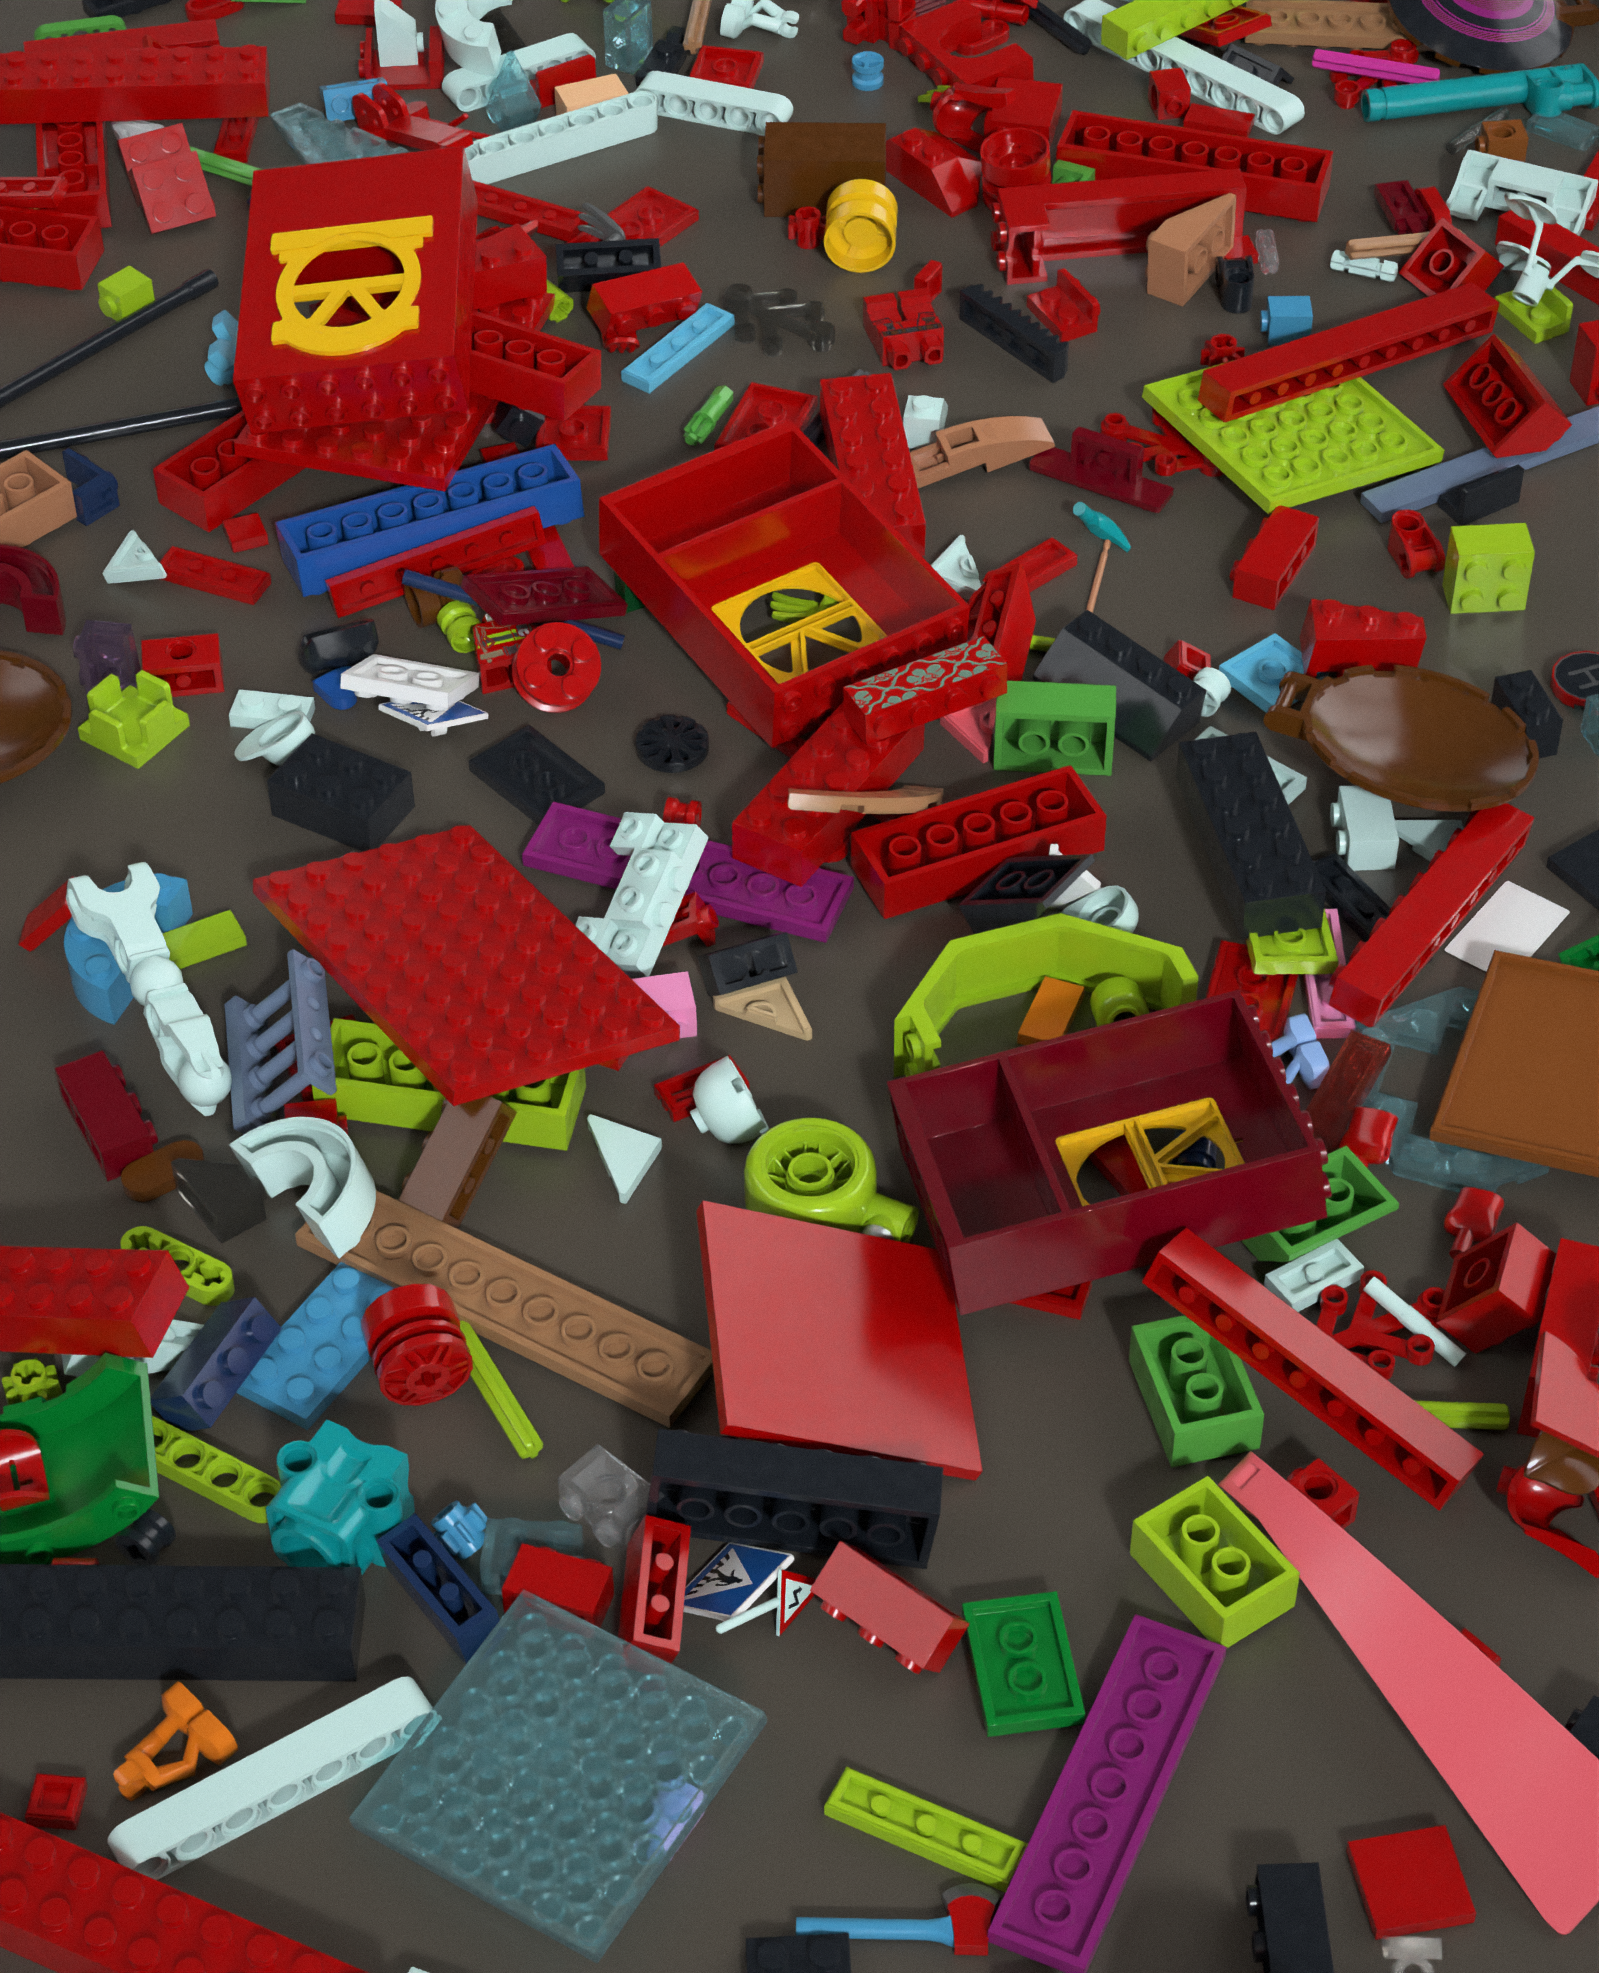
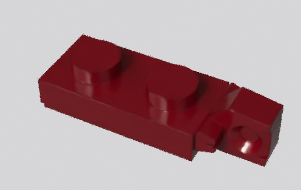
M1408 180L1375 184L1374 196L1393 230L1398 235L1428 231V214Z

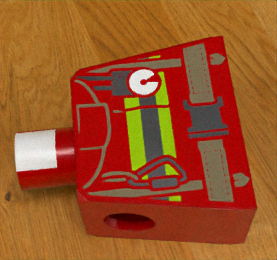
M485 614L482 623L476 624L473 627L475 658L482 694L515 687L512 678L513 659L524 638L535 629L532 623L500 626L488 614ZM548 661L547 668L550 673H552L551 661Z

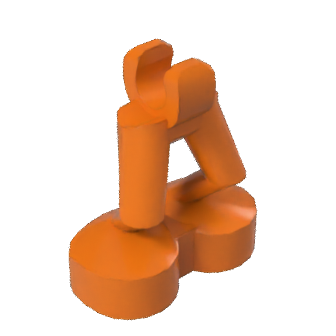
M179 1681L175 1682L161 1694L163 1711L166 1717L132 1750L124 1755L126 1762L114 1771L113 1775L115 1782L119 1785V1792L129 1801L137 1799L147 1788L155 1791L158 1788L195 1776L199 1752L219 1766L238 1751V1745L230 1731L208 1709L205 1710L202 1703ZM179 1730L186 1734L188 1740L183 1760L156 1767L152 1760L176 1731Z

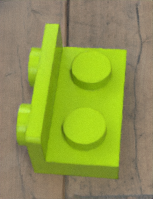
M1555 287L1552 291L1545 289L1537 306L1521 303L1512 296L1513 290L1495 296V300L1500 303L1498 312L1534 344L1569 332L1573 303Z

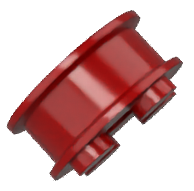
M562 622L547 623L533 629L522 641L512 663V678L520 696L532 707L547 713H564L580 706L597 685L601 673L600 654L591 637L580 628ZM551 660L561 662L565 667V675L555 676L550 673L547 668V662Z

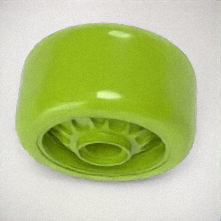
M799 1118L780 1123L762 1134L747 1155L744 1168L746 1209L860 1233L864 1215L877 1193V1170L873 1153L859 1134L851 1128L832 1120Z

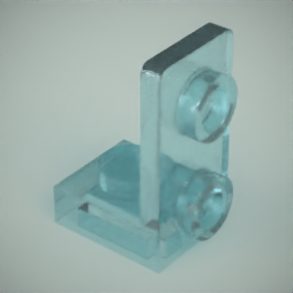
M488 1518L480 1561L483 1593L502 1594L504 1578L508 1576L522 1543L535 1547H550L559 1553L583 1559L584 1538L582 1525L561 1520L540 1522L523 1521L518 1518Z

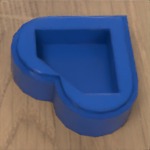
M350 666L339 667L313 680L314 691L334 709L346 710L357 702V696L354 694L355 691L340 689L341 673L350 669Z

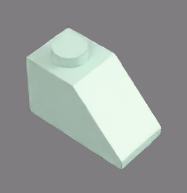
M374 0L380 67L418 65V52H424L423 32H417L416 20L390 0Z
M908 395L903 426L909 452L937 442L935 432L944 429L948 412V405L944 398Z

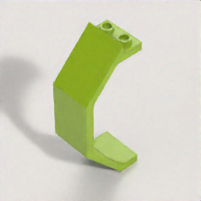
M1062 913L953 939L948 942L894 1019V1077L902 1075L908 1077L941 1068V1064L933 1049L941 1048L939 1034L959 1009L1039 989L1045 976L1085 987L1084 991L1091 993L1105 979L1115 976L1127 977L1135 981L1141 988L1148 1008L1157 1011L1196 1001L1199 976L1182 947Z

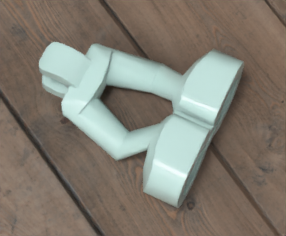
M732 0L724 8L720 35L735 39L744 29L753 25L775 34H781L786 38H794L798 33V28L789 26L787 22L796 24L799 20V14L795 11H785L771 0H760L756 5H754V0ZM763 9L771 17L758 14V12Z

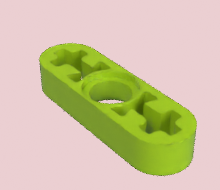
M135 1227L128 1230L122 1236L120 1241L121 1249L137 1248L138 1250H148L146 1247L150 1246V1250H168L174 1261H187L189 1263L188 1267L180 1271L189 1286L186 1296L208 1306H217L221 1302L228 1301L233 1296L235 1286L232 1270L226 1263L151 1227Z

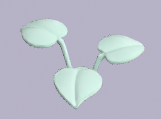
M1506 191L1504 198L1509 208L1519 217L1533 220L1536 226L1530 250L1522 245L1508 241H1499L1496 246L1499 262L1505 266L1502 270L1523 271L1512 292V296L1515 299L1529 306H1537L1545 289L1552 291L1555 284L1576 265H1580L1587 273L1599 278V252L1583 250L1581 257H1574L1552 279H1549L1548 275L1551 265L1543 258L1537 256L1536 251L1543 229V222L1556 224L1558 215L1552 207L1538 199Z

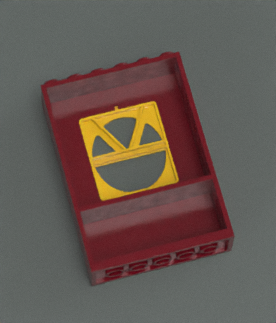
M1239 990L887 1082L899 1148L960 1315L1152 1265L1158 1252L1185 1228H1188L1211 1247L1215 1248L1327 1218L1325 1199L1331 1198L1332 1193L1328 1177L1322 1170V1165L1328 1164L1325 1144L1321 1137L1314 1138V1129L1309 1112L1307 1110L1300 1111L1299 1096L1294 1083H1286V1072L1280 1056H1272L1273 1048L1268 1032L1266 1030H1259L1260 1024L1256 1009L1253 1004H1246ZM1152 1128L1186 1130L1156 1154H1154L1144 1132L1145 1129ZM1125 1134L1149 1189L1094 1204L1088 1203L1083 1198L1077 1183L1080 1167L1086 1158L1098 1147ZM1202 1137L1212 1141L1220 1149L1225 1159V1169L1168 1164Z

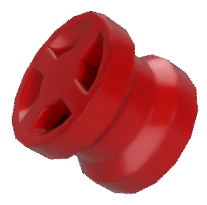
M667 798L662 819L665 823L696 824L700 828L702 818L701 801L691 800L689 803H681L678 798Z

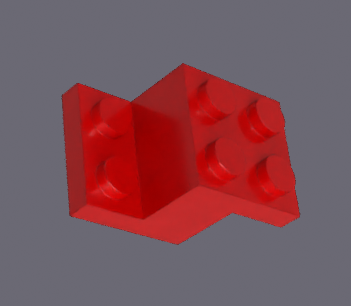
M183 123L117 140L137 207L142 206L151 235L216 217L197 151H191Z

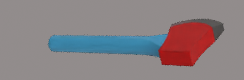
M967 1883L956 1885L947 1889L941 1896L947 1917L929 1920L796 1917V1936L849 1933V1939L926 1940L953 1947L954 1955L988 1956V1929L994 1919L1000 1901V1894L980 1884Z

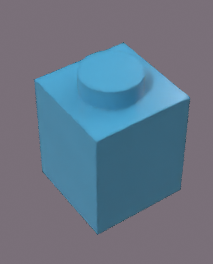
M1268 296L1267 309L1260 312V331L1266 332L1268 346H1279L1311 335L1313 314L1310 296Z

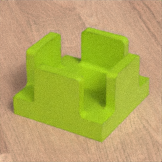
M141 670L135 675L138 689L129 685L121 692L119 677L110 674L87 694L90 710L88 714L89 719L78 727L80 740L139 769L190 726L189 716L187 713L174 707L170 685L167 682Z

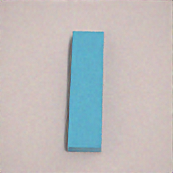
M706 303L621 371L622 381L650 394L735 325L734 315Z

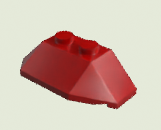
M914 127L886 141V171L945 214L953 218L978 205L982 172L981 161L949 138L942 136L939 132Z
M1021 564L988 571L982 580L984 584L972 594L967 602L970 606L967 642L985 636L1007 662V681H1022L1036 624L1025 570Z

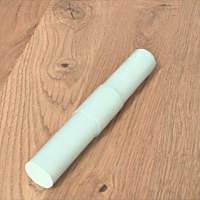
M1373 1277L1363 1289L1414 1335L1423 1334L1430 1337L1435 1344L1434 1350L1454 1367L1467 1354L1433 1326L1428 1319L1411 1305H1408L1376 1277Z

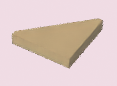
M786 976L724 995L713 996V1007L716 1011L806 1041L812 1039V1028Z

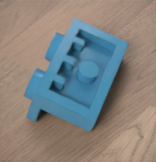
M383 77L319 86L327 121L332 123L356 119L352 104L353 96L358 93H364L374 101L373 86L380 82L387 85V81Z

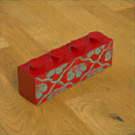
M985 636L979 637L843 687L844 717L866 745L1006 694L1007 662Z

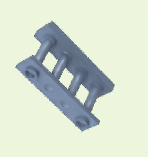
M294 949L287 953L289 980L258 1005L250 1004L237 995L224 1004L228 1060L232 1076L233 1127L242 1134L276 1121V1111L310 1084L330 1096L337 1091L325 969L317 960L308 958ZM291 1000L292 1010L268 1028V1017ZM294 1030L295 1041L271 1059L270 1049ZM297 1061L298 1072L274 1090L273 1079Z

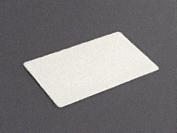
M1506 881L1444 950L1487 972L1494 950L1531 957L1567 917L1570 911L1510 881Z

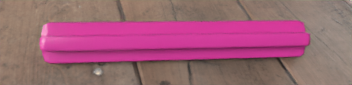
M1316 49L1312 58V67L1317 69L1412 84L1436 81L1440 78V70L1438 68Z

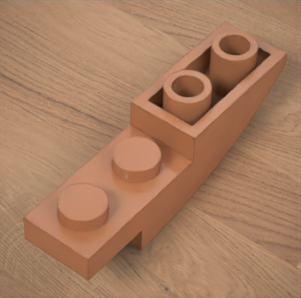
M1004 416L970 421L935 432L937 437L936 443L910 452L919 489L982 464L987 472H991L1054 448L1055 444L1042 418Z

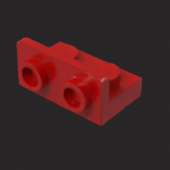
M1065 268L1057 271V286L1027 295L1026 307L1046 328L1050 329L1053 335L1059 336L1060 342L1070 341L1097 332L1098 316L1101 312L1100 304L1097 298L1092 296L1081 285L1080 281L1074 278Z

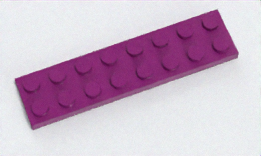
M553 802L522 853L523 866L617 889L631 856L618 855L610 847L621 818ZM708 840L684 896L697 892L706 905L710 904L714 908L718 916L827 943L854 889V877L818 868L810 879L800 887L733 859L732 846Z
M1134 1615L988 1929L987 1937L989 1938V1943L1065 1973H1087L1226 1657L1227 1647L1146 1617Z

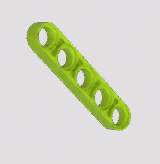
M152 1416L153 1434L163 1438L161 1444L155 1447L157 1473L252 1522L268 1523L267 1506L258 1507L250 1503V1501L256 1494L261 1492H268L275 1496L281 1488L278 1480ZM186 1454H194L200 1457L199 1462L189 1468H182L175 1464L178 1458ZM223 1473H231L238 1477L235 1483L227 1487H219L212 1483L218 1475Z

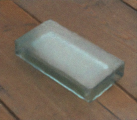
M1536 112L1527 121V131L1582 152L1599 138V126L1562 112L1547 116Z

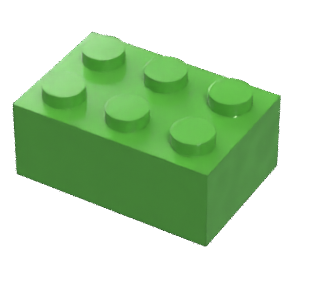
M1007 681V693L998 696L996 700L994 770L1046 773L1071 765L1077 774L1111 776L1116 718V686Z
M1185 1315L1131 1327L1129 1363L1171 1468L1260 1449L1264 1413L1240 1357Z

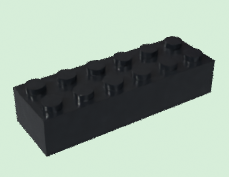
M1257 732L1179 742L1176 779L1241 939H1248L1249 933H1257L1258 937L1273 935L1274 931L1282 934L1295 932L1298 929L1321 928L1326 890Z
M658 1429L646 1515L691 1526V1538L831 1556L838 1543L842 1541L860 1548L880 1563L927 1569L941 1513L943 1467L930 1466L922 1462L908 1463L886 1460L871 1455L856 1456L834 1453L826 1449L812 1450L790 1447L775 1442L761 1443L739 1440L731 1436L717 1437L690 1433L685 1430Z

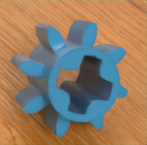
M456 1500L447 1505L432 1519L431 1525L436 1530L432 1534L449 1554H456L460 1560H464L474 1554L487 1541L488 1536L483 1530L487 1527L485 1523L489 1519L475 1502L466 1507Z

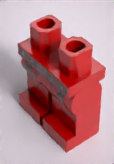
M928 287L899 291L898 307L894 293L863 297V327L877 354L880 355L882 366L891 365L894 370L907 369L911 362L924 360L929 365L942 363L944 357V327L934 312Z

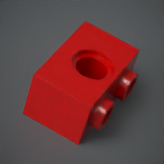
M218 633L141 640L142 670L167 682L170 685L172 697L224 692L223 659Z

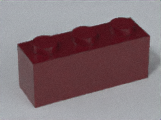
M103 1050L54 1068L60 1096L107 1182L121 1177L122 1171L131 1162L154 1152L153 1145L158 1143L154 1126L149 1119L145 1121L141 1119L142 1109L134 1091L126 1092L124 1089L126 1081L118 1063L111 1065Z

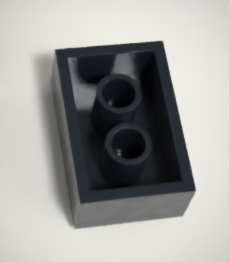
M313 733L267 780L272 816L362 852L378 848L415 807L411 771Z

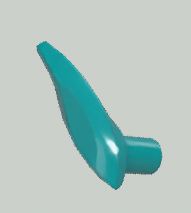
M1077 502L1073 506V513L1082 520L1091 533L1102 540H1110L1125 552L1130 551L1131 546L1127 538L1109 517L1101 512L1094 511L1083 502Z

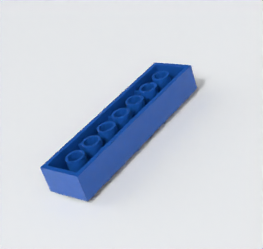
M552 444L456 471L445 492L406 485L275 522L282 560L302 596L306 597L325 593L328 590L325 582L327 579L531 506H535L539 511L543 528L557 524H567L574 519L585 517L580 479L557 445Z

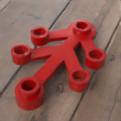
M1408 39L1393 41L1388 50H1352L1349 52V54L1408 64L1416 63L1419 58L1417 46ZM1329 71V80L1336 83L1334 100L1336 105L1342 109L1354 108L1360 100L1362 90L1370 88L1379 80H1381L1383 87L1397 85L1395 81L1362 76L1355 82L1348 80V76L1356 75Z
M1154 408L1152 409V423L1159 426L1163 435L1129 425L1126 417L1120 413H1110L1101 422V434L1125 442L1131 439L1152 446L1144 448L1143 462L1155 460V472L1160 476H1172L1176 472L1197 468L1202 474L1210 477L1224 474L1194 445L1186 443L1181 433ZM1131 442V444H1134V445L1143 447V446H1142L1141 444H1139V443ZM1177 455L1185 456L1184 458L1180 459L1176 458Z
M1370 1270L1361 1275L1359 1283L1360 1298L1350 1328L1333 1334L1336 1320L1347 1309L1348 1293L1344 1288L1337 1285L1325 1287L1321 1292V1313L1316 1326L1347 1350L1355 1346L1375 1350L1369 1356L1352 1351L1349 1352L1386 1380H1389L1394 1373L1395 1358L1393 1355L1406 1358L1410 1363L1418 1366L1427 1365L1432 1361L1435 1344L1430 1337L1416 1334L1406 1340L1387 1335L1405 1327L1391 1313L1372 1319L1378 1302L1363 1289L1373 1277H1376L1387 1286V1278L1383 1273ZM1430 1287L1418 1296L1417 1302L1411 1304V1306L1428 1319L1433 1326L1442 1328L1436 1321L1445 1290L1439 1287ZM1328 1299H1336L1340 1302L1333 1303L1330 1302ZM1414 1348H1422L1426 1352H1418ZM1382 1363V1364L1386 1365L1387 1367H1385V1368H1380V1367H1377V1366L1374 1365V1364Z

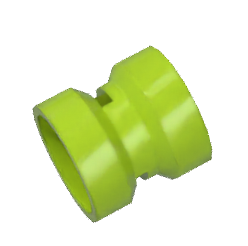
M457 600L449 602L439 611L437 624L442 632L447 635V640L455 651L468 653L475 650L473 627L476 624H480V620L476 618V614L469 604Z

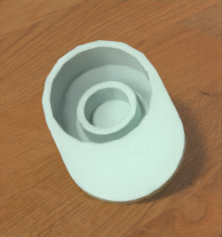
M303 712L289 713L253 730L239 743L234 755L239 761H247L263 756L269 762L281 766L311 733L315 734L314 727Z
M1118 885L1106 886L1069 905L1061 912L1062 914L1129 933L1134 932L1139 919L1138 907L1125 888Z

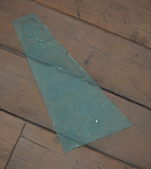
M301 102L270 114L274 127L304 165L408 153L407 149L400 146L396 149L389 147L385 139L357 127L348 129L345 127L344 121L337 118L330 121L325 118L323 112Z

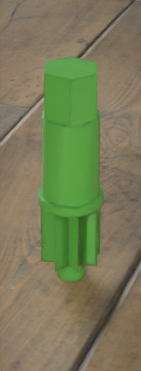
M726 385L715 388L700 410L694 413L692 419L684 428L685 433L683 436L688 445L694 444L696 446L697 443L702 444L732 403L733 391Z

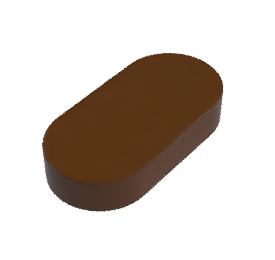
M180 1140L131 1162L124 1168L121 1174L125 1195L138 1202L151 1201L195 1180L205 1169L203 1150L193 1141Z

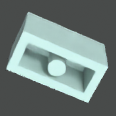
M1339 786L1337 803H1331L1330 808L1332 827H1338L1339 830L1336 832L1337 854L1344 855L1345 862L1354 871L1395 869L1399 837L1391 800L1375 795L1359 786Z

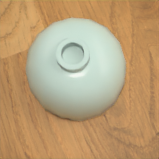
M728 1056L713 1063L700 1074L694 1084L692 1093L696 1108L691 1110L690 1114L702 1134L710 1130L719 1141L728 1144H742L761 1136L769 1130L760 1109H756L757 1106L751 1092Z

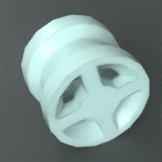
M1205 667L1199 670L1193 681L1206 689L1201 716L1209 717L1215 714L1221 702L1228 697L1231 692V685L1228 678L1221 671Z

